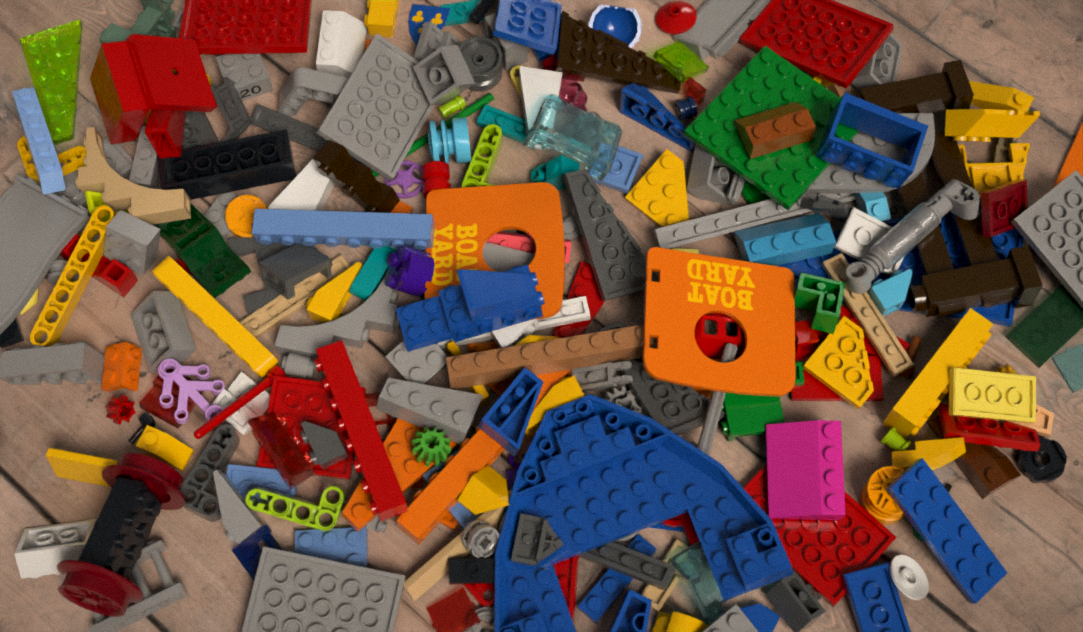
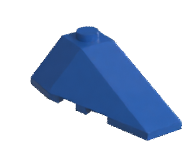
M635 83L622 89L619 111L621 114L691 152L694 151L696 143L684 135L687 128L646 87Z

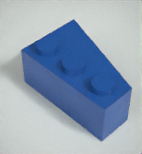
M525 367L478 425V428L513 456L519 451L543 381Z

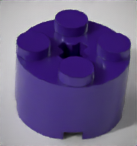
M401 246L396 253L392 252L388 257L389 270L385 279V285L393 290L417 297L421 296L427 290L424 287L426 282H431L434 259L429 257L430 253L408 246Z

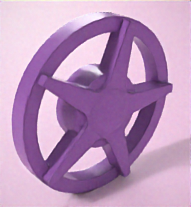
M403 161L401 166L411 167L407 171L398 169L396 179L388 182V179L385 178V184L388 186L398 184L400 188L404 189V194L396 192L398 198L408 199L418 195L423 190L424 181L413 177L412 173L415 168L422 176V168L417 163ZM413 184H420L417 190L407 194V189Z

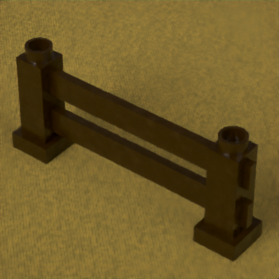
M961 60L944 63L941 73L861 88L860 95L857 98L895 113H933L935 142L931 156L942 188L952 179L959 180L972 187L957 141H953L954 136H945L946 110L969 109L974 96ZM922 172L911 182L897 189L905 215L909 214L922 202H927L930 199ZM951 212L969 265L968 267L953 268L939 225L916 245L925 275L921 276L919 284L909 286L907 294L911 310L913 312L924 311L926 317L936 315L941 317L965 312L966 309L981 306L986 308L1007 304L1013 301L1015 309L1032 306L1043 286L1029 246L1010 249L1007 258L998 261L991 238L983 237L981 227L982 212L979 217L972 220L962 219Z

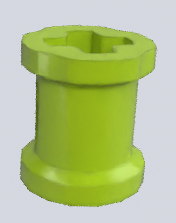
M895 427L880 441L882 444L888 445L893 451H905L912 443L910 440L906 441L899 435Z

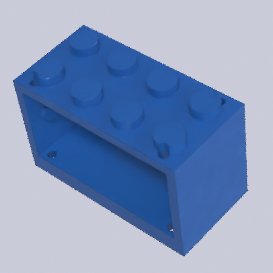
M844 92L831 112L816 156L827 163L842 166L847 171L860 173L867 179L880 181L887 187L899 189L914 171L928 125ZM838 123L906 149L907 151L902 163L835 137L834 134Z

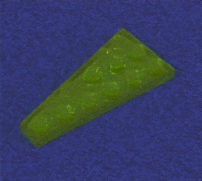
M81 19L19 38L53 145L74 139L83 27Z

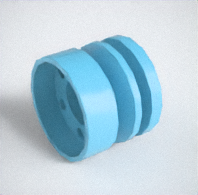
M453 118L451 129H447L443 119L441 120L442 130H436L435 120L430 121L428 141L433 161H440L439 156H445V163L449 165L450 155H454L457 164L470 163L471 152L467 118Z

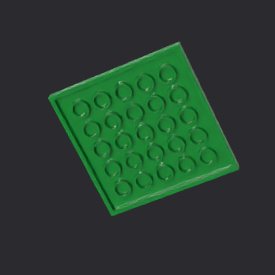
M764 46L687 127L684 135L789 211L831 164L817 157L816 154L831 112L840 100V97L767 46ZM794 102L808 109L816 126L811 141L753 159L749 158L734 120ZM838 123L834 136L851 142L859 131Z

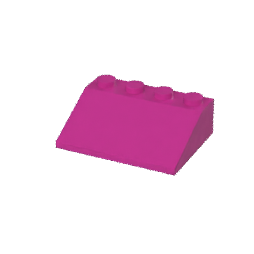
M814 420L766 425L768 517L770 519L840 520L845 516L841 421Z

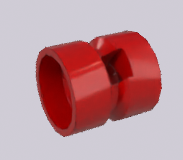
M431 161L422 166V181H424L423 197L425 199L432 190L451 189V184L448 182L450 179V169L447 163Z

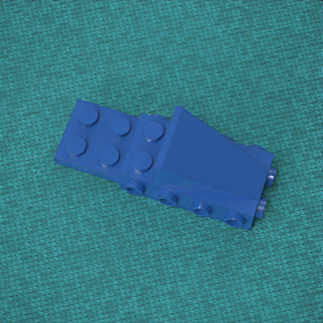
M528 265L515 266L511 270L504 272L458 270L460 285H451L440 290L439 296L396 308L406 349L410 352L453 339L455 343L542 317L541 305L545 303L542 292H537L535 288L538 285L535 272L530 273Z

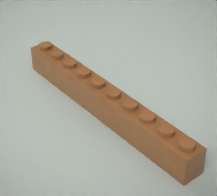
M644 324L446 357L450 388L459 389L516 379L525 367L534 375H542L595 366L607 362L613 363L643 358ZM650 337L649 348L656 349L657 338Z

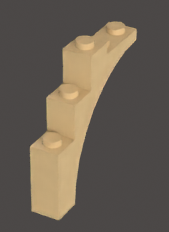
M95 127L86 128V137L83 139L86 149V156H84L85 166L78 167V176L75 178L77 188L84 195L86 191L102 193L103 203L107 204L112 210L128 209L130 215L151 225L191 218L190 198L184 189H152L134 184L121 177L108 163L101 135Z

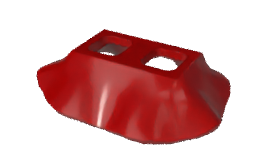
M709 313L697 321L694 331L695 340L704 355L708 358L714 356L721 359L724 346L727 343L737 346L738 350L735 359L742 355L745 348V336L740 325L733 318L722 313ZM705 320L715 321V335L705 333ZM726 322L737 325L736 337L726 335Z

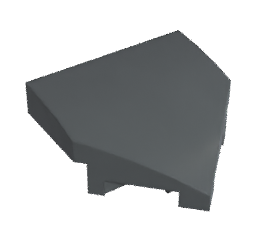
M821 194L817 203L804 199L801 206L841 222L846 221L853 208L846 203Z
M520 514L511 557L512 563L536 566L564 545L549 525L547 519Z

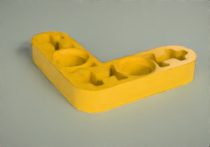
M23 136L18 140L17 148L27 176L39 184L33 163L29 164L31 156ZM76 146L57 155L59 163H64L61 167L63 176L78 170V167L85 166L84 156H86V149L84 146Z

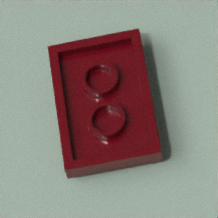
M1018 179L981 192L980 205L982 209L981 227L983 237H993L1015 228L1011 221L1028 208L1027 179Z

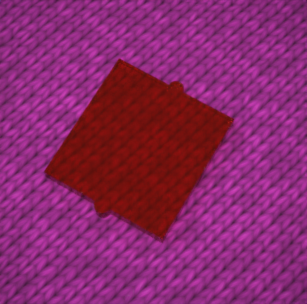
M464 587L427 608L433 621L432 627L437 632H465L481 623L474 609L475 604L471 602Z

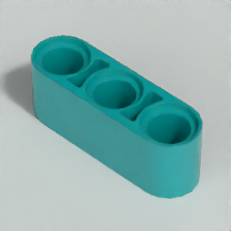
M391 246L374 248L353 281L350 294L366 301L377 290L389 268L387 260L390 253H396L398 249H394Z

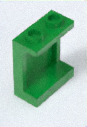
M726 393L722 406V411L725 414L723 417L724 421L721 422L722 434L727 436L728 442L733 441L735 437L766 434V425L785 423L780 397Z

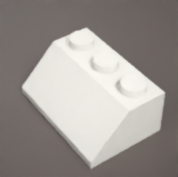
M323 10L316 59L317 71L347 78L351 76L365 50L367 27L364 26V22L344 11Z
M91 519L24 529L14 553L21 579L29 577L39 578L50 574L61 575L57 570L58 563L63 560L78 561L97 520Z

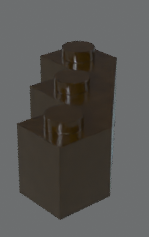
M328 140L313 158L318 166V172L329 178L346 196L351 197L366 212L391 213L400 201L394 189L377 181L369 167L354 161L345 146Z

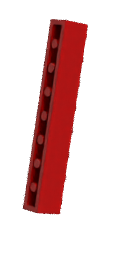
M341 340L316 349L317 358L314 359L317 371H323L324 378L321 380L326 392H331L332 398H329L333 412L338 410L340 418H337L340 431H346L348 438L344 439L348 451H353L356 457L352 460L355 470L363 475L364 479L360 480L364 493H369L372 501L368 503L373 516L378 514L381 522L408 512L406 500L343 341Z

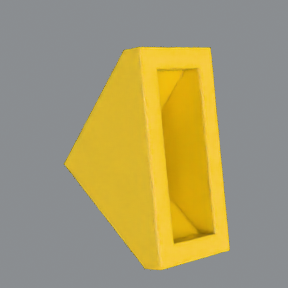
M488 465L472 475L457 501L475 516L483 512L508 506L509 499L506 479Z

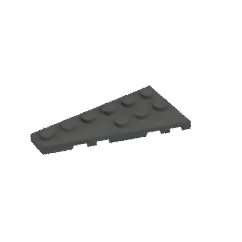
M586 169L565 173L563 178L602 302L643 292L646 282V259L640 252L641 248L623 222L619 221L613 213L614 209L600 194L601 190ZM652 271V281L658 282V276Z
M618 322L601 328L598 332L625 327ZM643 358L625 360L632 363V368L620 372L622 375L632 376L633 382L627 384L647 417L652 418L676 435L703 426L709 405V399L705 395H700L692 387L654 379L646 372L643 366ZM722 410L719 419L724 417L725 412Z

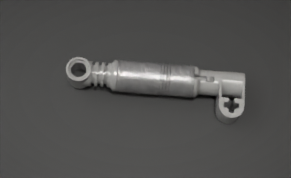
M952 179L927 202H922L879 239L870 248V253L860 262L848 265L845 272L849 289L858 294L868 291L874 278L884 269H890L941 223V218L949 211L965 220L979 217L981 214L979 192L959 180Z

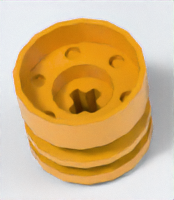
M894 466L882 467L875 471L861 489L859 497L860 505L882 525L894 524L905 516L886 490L905 471Z

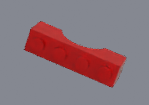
M76 234L63 248L59 256L68 261L80 236ZM86 253L82 257V262H86L89 259L90 253ZM103 255L92 275L94 279L123 298L138 282L131 269L116 259L111 261Z

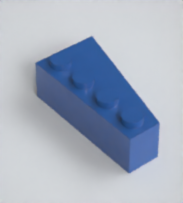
M628 590L623 596L608 632H647L652 600L632 590Z

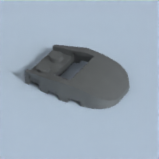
M228 77L223 78L224 83L217 87L213 84L210 85L214 99L230 128L227 136L220 142L238 139L254 121L249 116L234 86L235 82ZM186 111L182 150L219 143L205 112Z

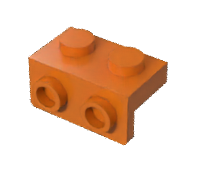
M128 342L106 346L101 390L106 392L123 388L130 391L138 390L142 355L140 347Z

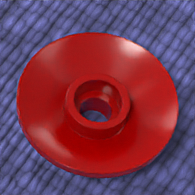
M683 1L669 2L657 11L655 17L656 24L665 33L681 34L687 32L695 25L697 13L695 8L689 3Z

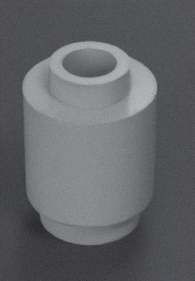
M290 352L288 356L283 358L281 368L285 369L286 375L304 379L314 377L316 365L312 357Z

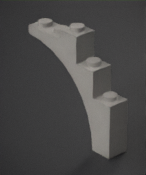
M388 270L377 290L351 313L334 321L314 326L296 327L280 325L274 345L277 353L288 356L292 352L310 356L314 360L317 358L316 349L341 340L345 346L363 349L364 342L369 340L370 329L394 334L396 326H400L396 312L399 292L385 285Z

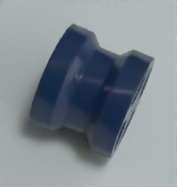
M692 96L687 97L683 101H674V109L679 121H683L689 116L692 118L697 116V106Z

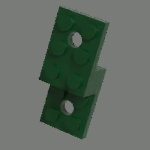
M190 203V219L160 223L153 226L161 229L160 237L175 251L180 261L185 264L188 272L216 298L235 283L244 279L246 275L251 273V270L227 246L217 228Z

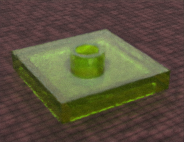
M681 41L656 50L653 55L661 65L682 83L706 73L709 69V66Z

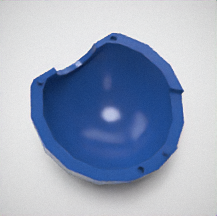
M601 4L592 13L588 24L589 27L596 31L601 30L629 44L628 47L630 48L639 41L642 32L641 19L637 11L632 8Z

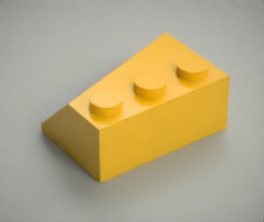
M995 109L946 110L945 136H954L953 141L991 142V138H1019L1040 116V111Z

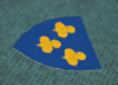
M412 5L408 25L411 38L416 46L418 45L424 22L431 21L442 30L451 8Z

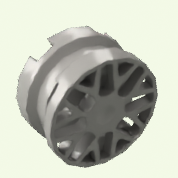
M475 520L465 527L462 532L461 541L464 548L475 557L486 558L496 551L500 536L497 530L486 521Z

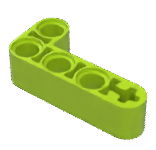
M490 124L484 128L461 188L494 186L489 184L488 181L503 143L502 130L499 126ZM485 154L490 155L489 157H482ZM478 172L483 173V174L480 175V176L474 175L475 173H478Z
M333 484L324 490L320 503H315L258 486L247 493L245 501L252 510L322 531H328L339 520L346 493L342 486ZM330 490L338 491L340 500L337 502L330 501L328 492ZM260 493V498L268 500L270 496H273L270 502L261 501L257 504L253 496ZM277 499H283L286 502L287 509L285 511H279L276 508L275 502ZM300 506L308 507L310 516L302 518L298 514V508ZM323 513L331 514L333 523L330 525L324 524L321 521V515Z

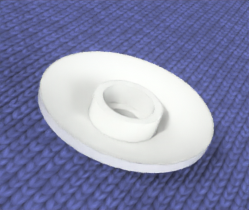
M906 555L894 557L890 562V574L896 587L910 599L921 600L926 597L929 591V584L921 566Z

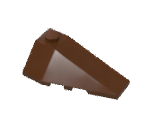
M938 415L928 421L927 424L938 439H944ZM965 442L966 452L954 460L982 500L1021 476L1009 458L990 445H977Z

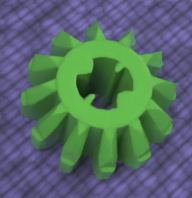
M435 426L432 431L425 427L423 433L420 431L416 432V439H412L411 446L414 447L411 453L418 456V463L424 460L426 461V467L430 465V462L437 467L440 461L445 462L447 460V455L451 452V447L448 446L451 440L450 438H444L445 430L438 433Z

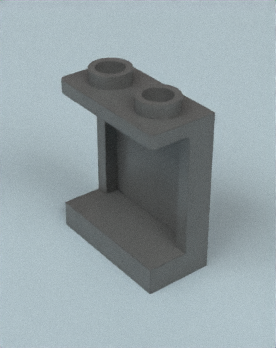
M297 243L259 262L262 281L287 300L295 296L294 285L318 272L327 278L332 276V262L330 258L319 252L314 246H305L302 243Z

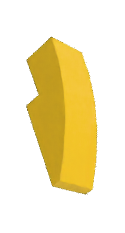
M964 437L915 441L916 450L892 452V466L907 470L915 461L923 458L931 470L938 469L966 452Z

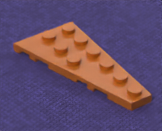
M398 418L383 445L402 493H404L435 465L430 462V465L426 467V461L423 460L418 463V456L411 453L414 448L411 446L412 439H416V432L420 431L423 433V429ZM451 441V442H450V445H448V446L451 447V451H452V450L455 449L459 444L456 443V442ZM361 482L342 512L343 518L357 532L378 515L373 516L368 503L372 501L369 493H364Z

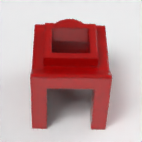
M808 319L795 322V359L813 355L816 351L813 343L819 342V338L814 329H811L812 325Z

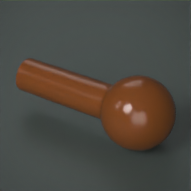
M913 336L907 351V355L912 362H914L922 340L917 336ZM913 365L912 368L899 375L903 378L911 377L915 372V366Z

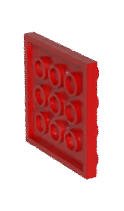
M274 375L257 467L297 471L301 474L351 480L352 460L355 455L353 451L349 452L344 439L348 438L346 431H340L337 418H340L338 410L333 412L329 398H332L331 392L325 391L322 382ZM361 387L362 392H363L364 397H365L366 388ZM306 421L337 432L349 457L325 469L319 464L315 465L309 453L313 449L310 443L305 444L300 431L304 430L301 423Z

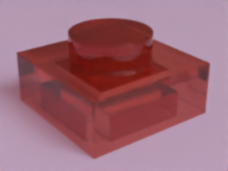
M690 77L685 82L683 94H685L686 98L692 96L695 103L700 105L705 100L707 89Z

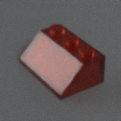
M272 412L247 421L253 436L290 490L314 475L312 467L315 464L308 454H302L299 449L302 447L300 441L295 435H289L286 430L289 426L282 416L278 418Z

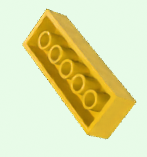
M970 308L882 424L890 430L895 427L897 429L896 432L905 440L910 434L915 436L949 392V368L966 369L992 335L989 330L994 324Z

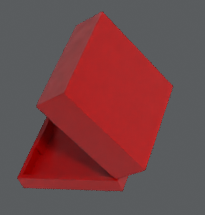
M131 34L126 41L101 44L90 81L110 145L135 141L140 134L150 109L212 112L217 108L194 39ZM171 69H174L177 75L173 74Z

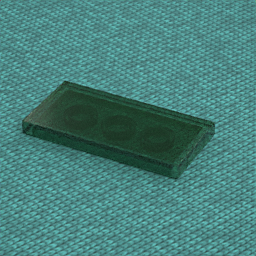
M1062 284L1005 337L1040 368L1083 328V308Z

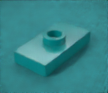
M481 0L440 5L443 8H451L444 26L470 23L469 15Z

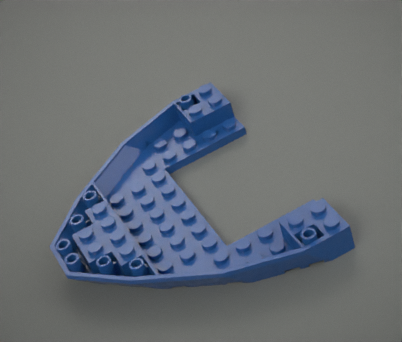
M589 394L546 412L517 471L495 552V632H577L554 564L686 512L690 515L723 601L778 581L794 573L773 521L721 463L652 418ZM520 514L547 519L557 537L564 544L536 566L511 562Z

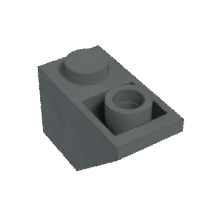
M306 421L301 423L304 430L300 431L305 444L310 443L313 449L309 453L315 465L319 464L325 469L349 457L337 432Z

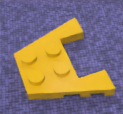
M1010 143L1008 147L1010 162L967 163L964 144L958 145L972 187L979 192L980 198L983 191L1023 179L1030 143Z

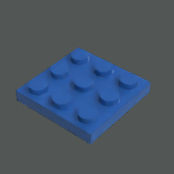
M498 0L493 36L554 55L557 47L562 4L550 0Z

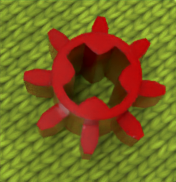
M120 395L119 399L111 397V401L108 405H105L108 412L106 418L113 419V423L119 425L122 423V420L130 422V418L133 414H136L133 408L135 402L128 400V397Z

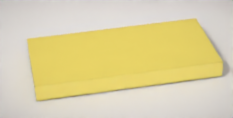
M949 368V415L1036 423V376Z

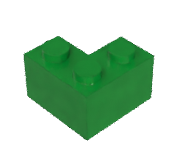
M800 273L795 289V307L814 311L811 329L834 334L840 317L845 283Z

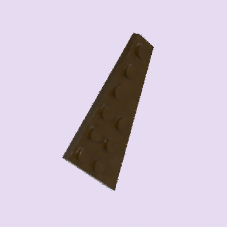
M562 11L556 61L557 72L627 85L635 83L648 89L675 94L679 93L681 87L680 70L660 60L655 61L645 56L646 53L641 50L636 51L628 47L629 44L601 30L596 31L587 26L586 22L582 20L577 21L569 17L568 13Z

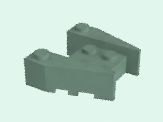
M140 0L144 12L139 14L132 28L126 30L110 23L107 29L101 33L99 38L101 44L126 41L131 34L176 38V30L172 27L175 11L171 10V4L174 3V0Z

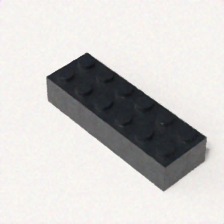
M287 129L183 149L181 157L159 158L157 155L161 189H184L190 200L289 181L297 176Z

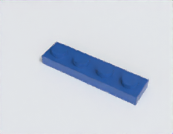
M639 534L627 547L650 557L657 551L652 544ZM609 569L578 605L577 609L596 624L634 578Z

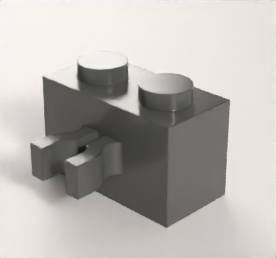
M796 572L780 580L766 596L792 631L801 632L811 626L826 611L818 602L821 596L819 594L814 596L810 591L812 586L810 584L805 585Z

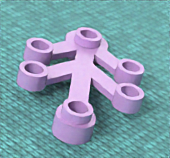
M171 358L165 359L159 364L158 374L164 380L162 394L159 397L161 407L167 409L174 404L171 394L173 381L180 387L178 406L174 413L175 421L178 424H185L189 420L187 411L188 396L205 413L206 421H209L213 415H217L223 410L218 405H210L198 392L212 391L214 395L218 396L225 389L223 381H187L182 376L196 375L198 379L206 380L210 377V369L207 365L181 366L178 361ZM168 369H174L171 373L166 372ZM201 370L207 371L204 375L199 374ZM217 385L222 386L220 390L214 389ZM165 398L171 399L168 403H164L162 401ZM179 414L186 415L183 419L178 418Z

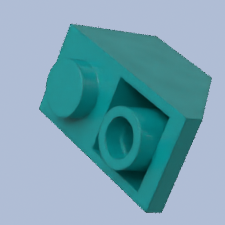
M559 155L530 170L531 183H549L555 186L557 190H565L567 187L563 175L580 170L579 162Z

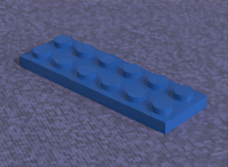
M923 458L915 461L886 488L971 604H976L1007 574V571Z

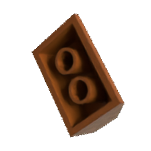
M797 102L734 120V124L750 159L811 141L816 129L808 109Z

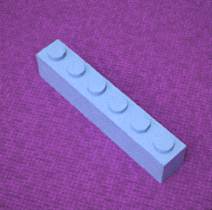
M34 87L12 91L16 113L43 195L66 190L62 168Z

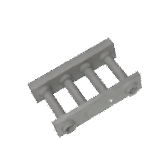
M153 540L145 544L141 556L132 571V577L136 586L143 592L144 597L142 601L133 606L129 605L125 615L121 617H108L93 612L96 621L94 622L95 625L89 627L90 632H117L189 596L186 588L180 582H173L161 555L162 552L168 550V547L162 540ZM152 558L164 585L163 591L155 595L150 593L138 565Z

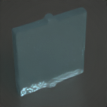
M1082 344L1073 349L1067 348L1064 353L1052 358L1072 393L1083 388Z

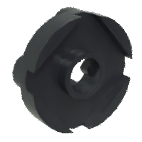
M1038 436L1041 444L1038 452L1019 450L1016 455L1017 462L1022 473L1032 483H1050L1063 474L1065 464L1067 463V456L1063 447L1057 441L1044 438V436ZM1038 454L1041 457L1047 458V460L1045 461V465H1042L1037 461Z

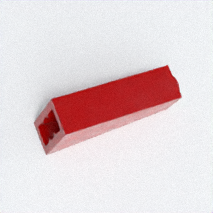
M151 109L145 134L159 158L181 157L186 111Z

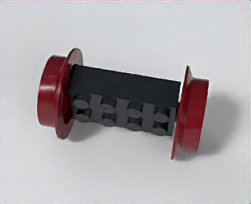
M125 453L120 456L117 465H109L103 469L102 477L112 487V490L78 561L63 560L57 565L58 572L63 576L58 587L59 593L70 602L84 609L106 616H124L129 603L142 601L144 597L143 592L134 583L129 581L133 568L141 556L142 548L146 539L151 534V528L161 509L178 510L185 504V498L180 492L184 483L180 473L158 459L137 453Z

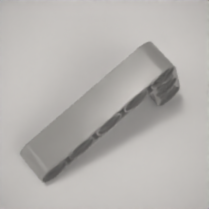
M296 68L279 91L278 112L287 116H294L308 98L334 104L349 78L308 68Z

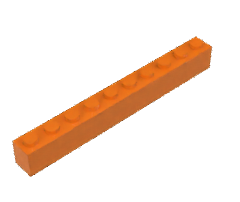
M571 370L536 375L543 381V385L534 409L554 385L558 384L561 379L571 376ZM477 427L475 430L476 434L471 439L467 438L461 444V450L456 456L451 455L446 460L445 468L440 473L436 472L432 475L428 482L429 485L424 490L420 489L415 494L413 503L407 508L408 512L397 515V527L418 545L448 514L452 506L456 505L459 496L472 475L488 465L491 466L505 450V448Z

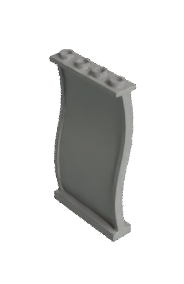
M18 174L15 177L17 181L0 197V334L24 309L63 248L90 220L89 211L79 204L77 206L73 205L63 195L60 197L55 195V193L43 195L41 187L38 186L39 184L30 177L25 179Z

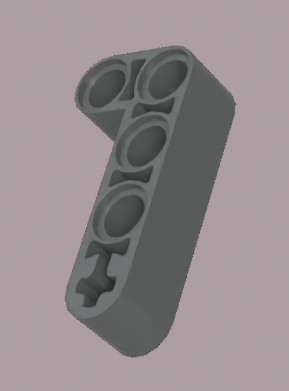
M222 424L215 430L180 489L185 498L183 507L210 522H216L222 518L218 499L210 494L215 486L213 472L216 469L224 471L240 443V437L233 426ZM214 454H221L217 461H210ZM202 474H208V478L205 481L198 482ZM196 494L192 502H186V498L189 495ZM209 505H216V509L213 512L206 513Z

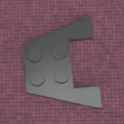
M254 237L227 238L229 248L238 257L255 253L258 264L260 261L291 247L281 243L263 245L257 242ZM264 282L265 290L243 296L248 315L281 294Z

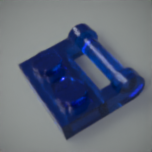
M268 525L259 528L254 535L232 550L253 581H255L262 553L258 543L264 540L269 548L283 550L272 536V530Z

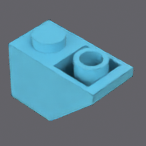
M911 269L904 272L899 270L893 273L889 279L885 281L880 279L871 285L868 294L883 317L899 310L903 305L913 273Z

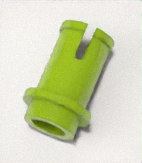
M458 95L442 106H439L438 110L441 116L446 119L458 110L462 111L466 103L462 96Z

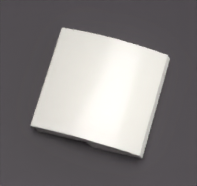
M241 371L230 387L223 389L212 405H218L224 410L258 383ZM264 390L228 417L226 421L240 433L246 435L267 414L270 393Z

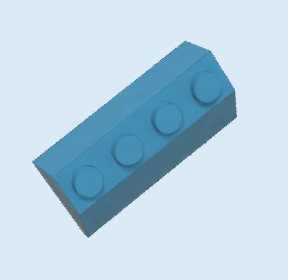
M819 213L734 232L742 261L772 266L831 254L836 244L830 223Z

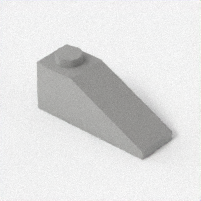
M216 469L213 472L223 526L226 528L224 533L232 543L236 541L237 544H241L261 529L264 523L247 506L245 499L223 471Z

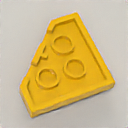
M666 149L626 195L625 200L659 227L688 221L689 213L684 161Z
M843 316L837 324L834 334L830 333L805 363L803 369L859 410L872 394L874 388L869 373L870 366L864 345L863 329Z

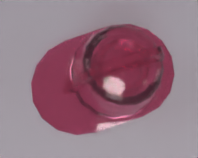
M563 78L557 110L573 116L577 115L581 110L587 111L585 105L588 96L581 84L573 78Z

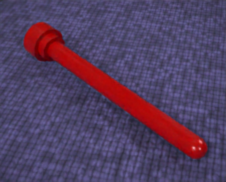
M277 365L273 366L268 370L264 380L195 430L194 437L196 439L202 438L268 387L272 386L274 375L286 377L284 371Z

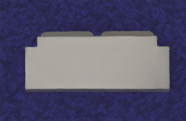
M707 0L696 12L697 20L695 25L687 32L675 34L673 39L702 61L708 55L717 59L719 56L725 55L747 30L748 25L758 17L771 0Z

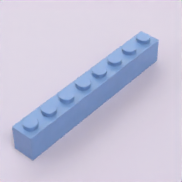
M255 209L252 235L257 242L263 245L281 243L291 246L294 243H302L305 246L324 244L328 247L347 245L352 248H358L362 245L376 249L382 248V246H391L394 249L408 246L418 250L433 248L435 220L432 214Z

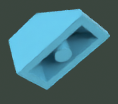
M883 192L855 193L858 210L881 222L891 219L887 198Z

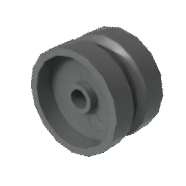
M479 36L469 38L461 43L459 49L475 81V84L468 89L484 92L498 85L503 73V57L500 46L494 40Z

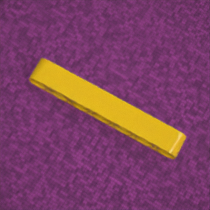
M99 206L93 212L30 333V341L33 345L53 346L61 337L104 254L106 226L117 214L109 206ZM106 214H111L108 221L102 222ZM100 233V238L96 242H92L93 236ZM86 253H90L89 259L86 262H82V257ZM79 273V279L72 282V276ZM68 293L67 301L61 303V297ZM58 313V319L51 323L52 315ZM47 333V340L44 343H40L41 336Z
M167 256L151 271L172 294L259 377H264L268 370L278 363V360L170 256Z

